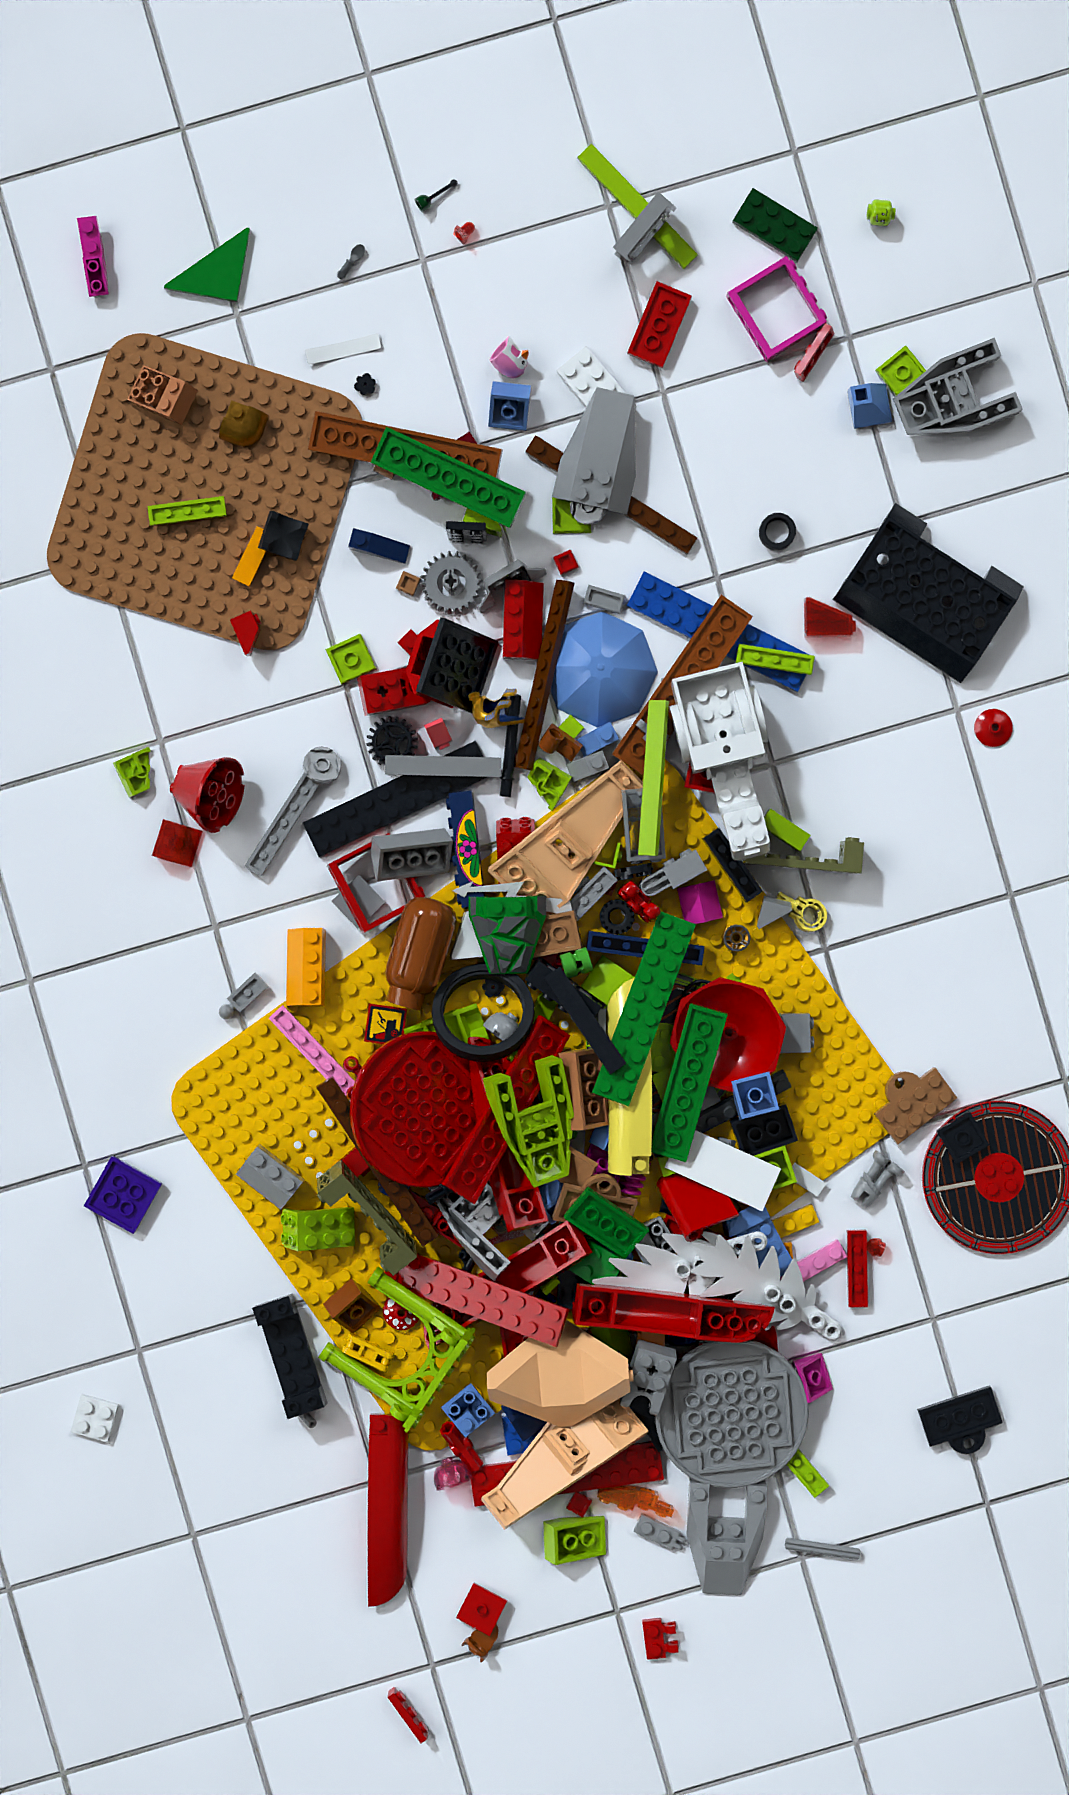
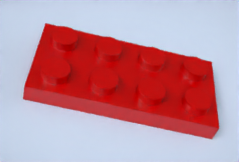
M656 281L627 354L663 369L692 295Z

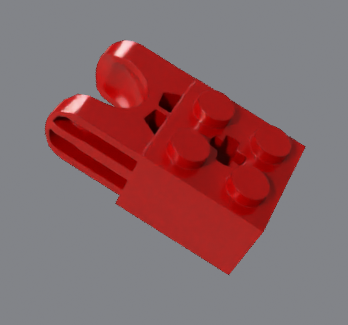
M406 668L362 675L357 678L364 716L426 705L431 702V700L413 694L410 690ZM380 688L385 691L384 697L377 693Z

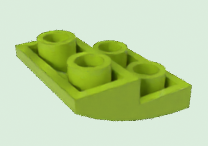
M602 955L581 987L608 1005L612 994L624 982L635 977Z

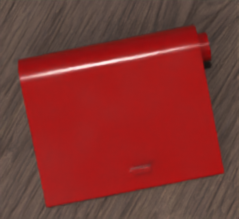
M675 1173L665 1177L662 1176L656 1184L687 1242L699 1239L703 1234V1229L739 1216L729 1196L681 1174Z

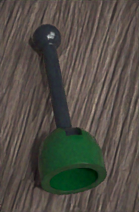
M452 179L450 184L429 197L427 195H420L415 198V203L420 211H426L430 207L433 198L451 187H456L458 184L457 180Z

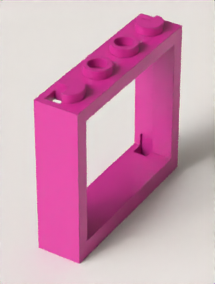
M787 256L730 290L726 295V298L766 362L813 334L827 323L826 313L823 309L818 308L815 295L812 292L809 293L806 288L807 283L803 276L799 277L794 261L792 259L789 260ZM784 266L817 321L771 349L738 294Z

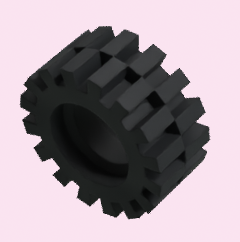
M619 899L611 900L600 911L601 925L612 934H622L632 927L634 912L627 906L625 901ZM615 909L623 911L625 915L624 921L621 924H613L610 921V913Z

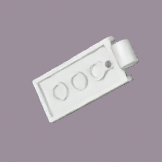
M587 346L556 370L586 407L596 387L625 393Z

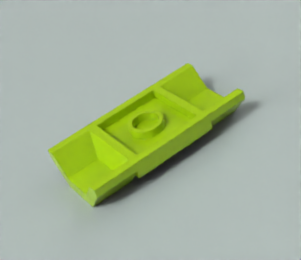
M476 1003L444 1013L447 1027L461 1041L468 1043L469 1037L489 1039ZM432 1018L403 1029L405 1034L418 1031L436 1032Z

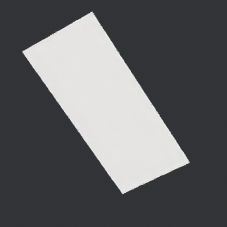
M696 1130L687 1162L669 1158L665 1165L667 1169L760 1211H763L781 1170L779 1167Z

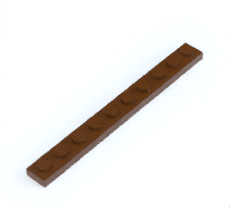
M535 435L525 453L558 472L563 452ZM631 496L627 515H623L687 555L698 537Z
M556 580L514 764L516 768L533 770L575 584L571 581Z
M331 1076L317 1085V1090L421 1246L423 1247L439 1237L406 1185L392 1181L380 1174L368 1163L361 1153L352 1132L350 1101L335 1078Z

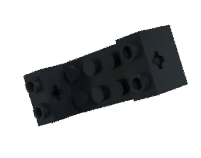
M293 1293L254 1306L252 1310L257 1325H262L283 1391L284 1399L282 1404L287 1419L324 1408L328 1402Z

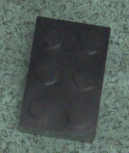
M784 1102L778 1104L779 1110L743 1120H739V1117L729 1120L739 1150L754 1156L798 1141L788 1108Z

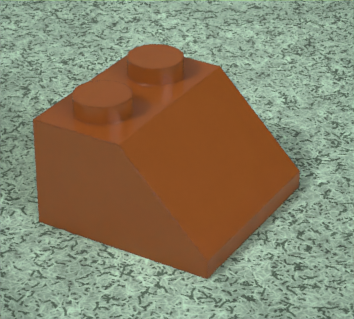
M352 1278L323 1303L332 1319L352 1334L381 1309L380 1305Z

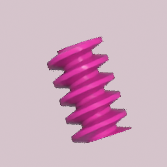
M643 1174L621 1175L626 1179L625 1181H619V1184L623 1186V1189H620L621 1192L633 1196L641 1195V1191L637 1188L644 1187L640 1181H645L646 1177Z

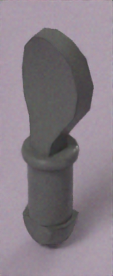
M358 244L352 249L350 259H346L345 264L338 270L337 277L339 279L345 278V275L354 266L353 262L363 257L365 247L362 244Z

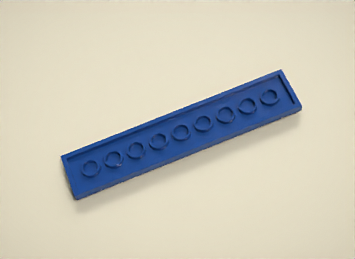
M645 571L627 604V607L690 639L713 607ZM748 624L726 657L736 661L738 644L801 654L807 653ZM744 665L795 692L799 691L806 677V674Z

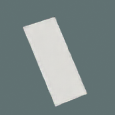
M794 1162L792 1168L797 1180L796 1183L818 1197L826 1183Z

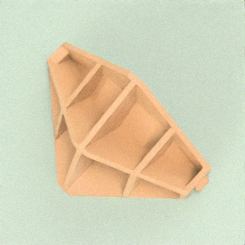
M568 1320L565 1321L558 1347L528 1337L487 1372V1391L490 1401L559 1427L573 1426L630 1393V1382H634L633 1370H629L628 1358Z

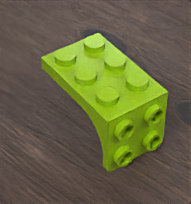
M354 1207L319 1210L283 1209L281 1214V1223L283 1225L281 1242L284 1247L295 1251L355 1246Z

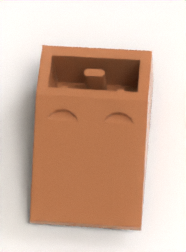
M143 365L127 400L165 419L182 425L198 390L183 380Z

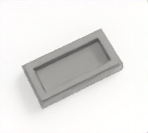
M588 585L583 604L620 614L625 595Z

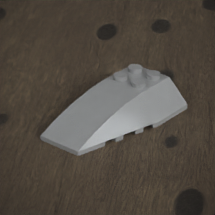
M596 387L560 459L552 497L627 515L636 477L635 396Z

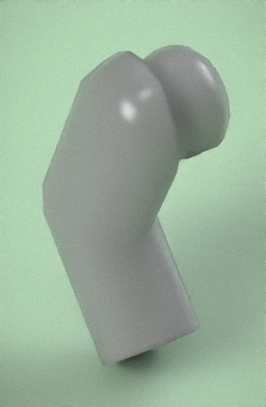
M309 1412L299 1415L309 1428L316 1426L317 1422Z

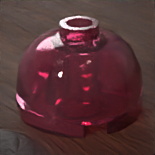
M452 1457L441 1460L442 1464L435 1469L433 1476L436 1491L445 1490L444 1487L451 1488L473 1479L468 1465L459 1459L453 1460Z

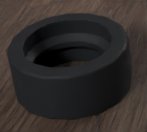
M784 513L768 515L762 521L759 528V538L762 544L771 550L787 548L793 542L796 535L794 521ZM775 520L784 522L789 529L788 537L780 543L772 542L766 534L767 526Z

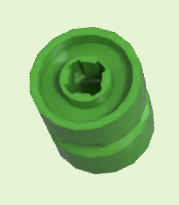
M586 947L575 950L574 954L568 952L560 955L563 970L568 979L578 976V972L584 974L593 971Z

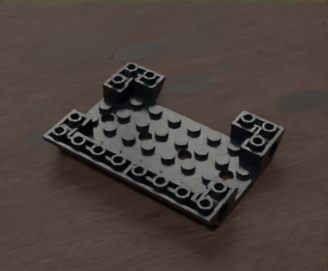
M895 503L832 600L959 683H962L1017 602L1024 586L994 566L990 567L984 578L922 539L920 536L927 523ZM883 554L887 557L885 565L878 563V555ZM912 575L919 577V585H911L909 579ZM948 596L952 599L950 607H945L942 604L943 597ZM977 617L984 620L982 628H977L974 624Z

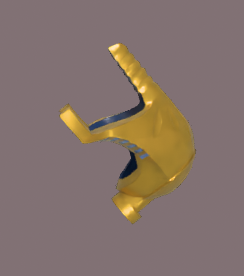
M506 688L502 697L494 701L484 695L480 697L479 692L470 693L468 697L473 704L472 714L476 722L486 728L524 723V717L507 716L505 714V708H509L511 705V700H507L508 696H515L517 689Z

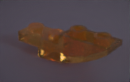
M623 1485L597 1489L596 1492L601 1502L606 1504L614 1503L619 1509L624 1511L628 1509L633 1511L635 1504H638V1508L645 1511L651 1509L656 1511L655 1514L664 1518L666 1516L672 1517L674 1512L673 1505L658 1500V1491L649 1488Z

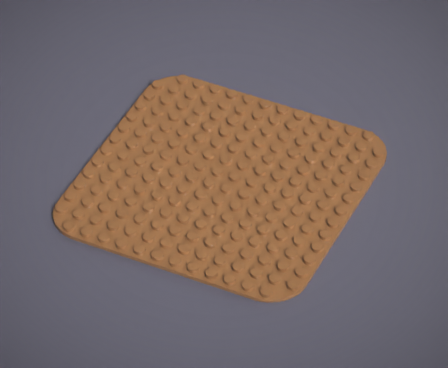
M137 333L120 339L112 346L105 358L48 543L47 562L51 574L59 584L70 591L237 643L240 642L230 619L251 610L253 614H258L262 623L259 625L260 633L254 648L277 650L289 645L299 636L304 628L355 463V459L308 450L315 411L362 420L357 407L349 398L341 393L155 335ZM143 365L183 380L198 390L182 425L165 419L127 400ZM231 400L254 407L269 415L263 435L259 441L252 445L242 447L219 439L223 417L226 416ZM219 496L225 497L227 516L150 526L147 506ZM269 511H275L308 523L309 525L303 538L297 561L267 551L250 587L232 579L256 526L264 529Z

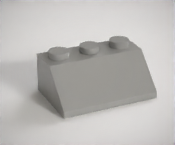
M261 1144L255 1148L236 1173L238 1177L280 1210L305 1180Z

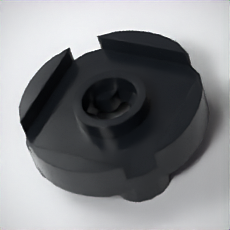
M652 863L615 869L614 873L618 881L634 878L633 874H636V877L651 875L653 866Z

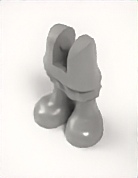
M877 1150L873 1153V1165L868 1173H863V1177H860L858 1184L851 1194V1198L856 1201L864 1191L867 1192V1196L861 1203L865 1208L869 1207L879 1198V1195L882 1194L880 1192L893 1175L902 1176L905 1172ZM887 1164L885 1170L882 1172L880 1177L876 1180V1182L873 1183V1179L875 1178L877 1173L881 1170L883 1166Z

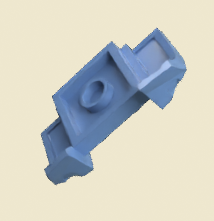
M749 1206L738 1212V1217L722 1222L724 1235L729 1238L733 1236L739 1237L756 1231L765 1234L767 1237L766 1247L756 1251L758 1266L760 1268L771 1246H774L778 1257L780 1277L784 1275L792 1258L771 1221L766 1207H764L763 1211ZM755 1238L754 1241L760 1243L761 1239Z

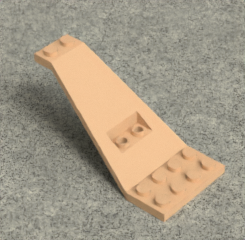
M620 760L525 839L488 868V872L501 884L524 882L516 896H546V898L562 899L563 901L557 905L561 908L570 900L623 816L621 790L643 788V782ZM546 911V915H551V914H553V913H551V912H547V911Z
M620 1398L573 1426L559 1427L547 1422L500 1484L482 1496L481 1500L505 1530L647 1435L648 1429L630 1407L620 1406Z

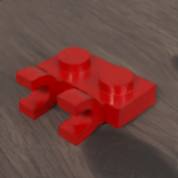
M661 1618L642 1620L647 1660L666 1658V1652H679L678 1640L664 1642L663 1633L676 1634L675 1621L662 1623Z

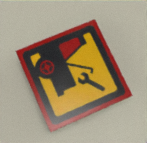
M369 1003L364 1042L384 1044L395 1037L403 1035L407 1009Z

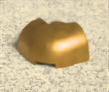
M231 400L226 416L223 417L219 439L242 447L252 445L259 441L263 435L269 415L254 407Z

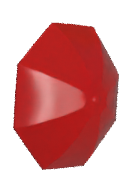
M718 977L680 1000L670 1039V1044L675 1053L677 1052L690 1003L728 1013L708 1086L733 1092L731 1081L765 1072L771 1074L776 1070L786 1026L763 988Z

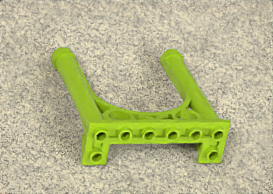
M377 1267L367 1283L413 1313L423 1322L430 1342L426 1361L419 1370L408 1377L387 1379L377 1375L351 1356L343 1353L341 1349L330 1342L327 1343L318 1358L323 1362L327 1361L391 1406L390 1413L392 1416L400 1421H405L403 1424L404 1431L408 1432L411 1427L415 1429L425 1413L422 1410L424 1406L429 1407L435 1397L432 1394L435 1390L439 1392L444 1385L443 1378L445 1375L449 1377L453 1372L455 1360L459 1362L475 1339L473 1333L476 1329L473 1327L472 1329L469 1327L466 1329L384 1273L383 1269ZM433 1325L441 1331L440 1334L435 1335ZM442 1339L450 1347L446 1352H441L436 1347V1341ZM436 1357H448L439 1369L436 1365ZM427 1375L433 1376L434 1379L426 1389V1383L422 1378ZM416 1382L420 1385L421 1391L418 1395H411L408 1392L407 1387L409 1383ZM402 1386V1393L393 1387Z

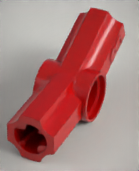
M447 1421L442 1424L439 1431L448 1442L454 1455L461 1459L470 1473L480 1469L484 1463L473 1448L474 1446L469 1437L465 1438L453 1422Z

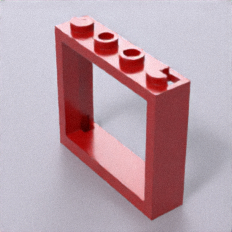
M372 842L327 865L362 934L401 914L405 907L404 905L368 924L338 866L371 850ZM417 877L404 878L414 898L425 897L423 888L421 886L418 887L415 882Z

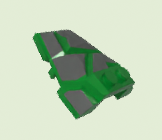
M546 896L468 897L469 918L489 974L528 973L546 918Z

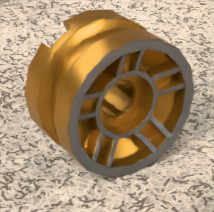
M730 925L723 932V943L732 951H742L750 943V933L742 925ZM735 934L740 936L737 942L733 940Z

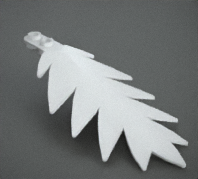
M703 1231L702 1236L707 1241L702 1239L692 1241L716 1247L718 1235ZM756 1231L746 1234L750 1236L755 1252L766 1247L767 1237L762 1232ZM662 1233V1237L677 1254L637 1243L635 1247L651 1265L627 1259L609 1258V1262L627 1277H603L593 1279L592 1283L684 1293L688 1283L689 1294L700 1295V1293L713 1284L716 1277H705L691 1273V1269L703 1263L692 1248L691 1242H687L684 1236L680 1234ZM746 1235L726 1240L733 1248L737 1257H739L741 1248H738L736 1244L743 1245ZM759 1238L761 1239V1242L757 1243L754 1241V1239Z
M721 1235L717 1236L716 1247L691 1242L695 1253L703 1261V1263L691 1269V1273L705 1277H722L700 1293V1297H714L741 1291L732 1300L775 1307L770 1323L786 1319L777 1326V1330L793 1327L802 1320L828 1339H836L841 1334L840 1324L814 1306L816 1301L814 1284L810 1285L805 1296V1287L796 1259H792L780 1280V1268L775 1247L771 1246L759 1268L755 1248L749 1235L745 1237L738 1258L731 1245ZM819 1316L820 1319L818 1321H814L813 1317ZM835 1327V1330L829 1331L828 1328Z

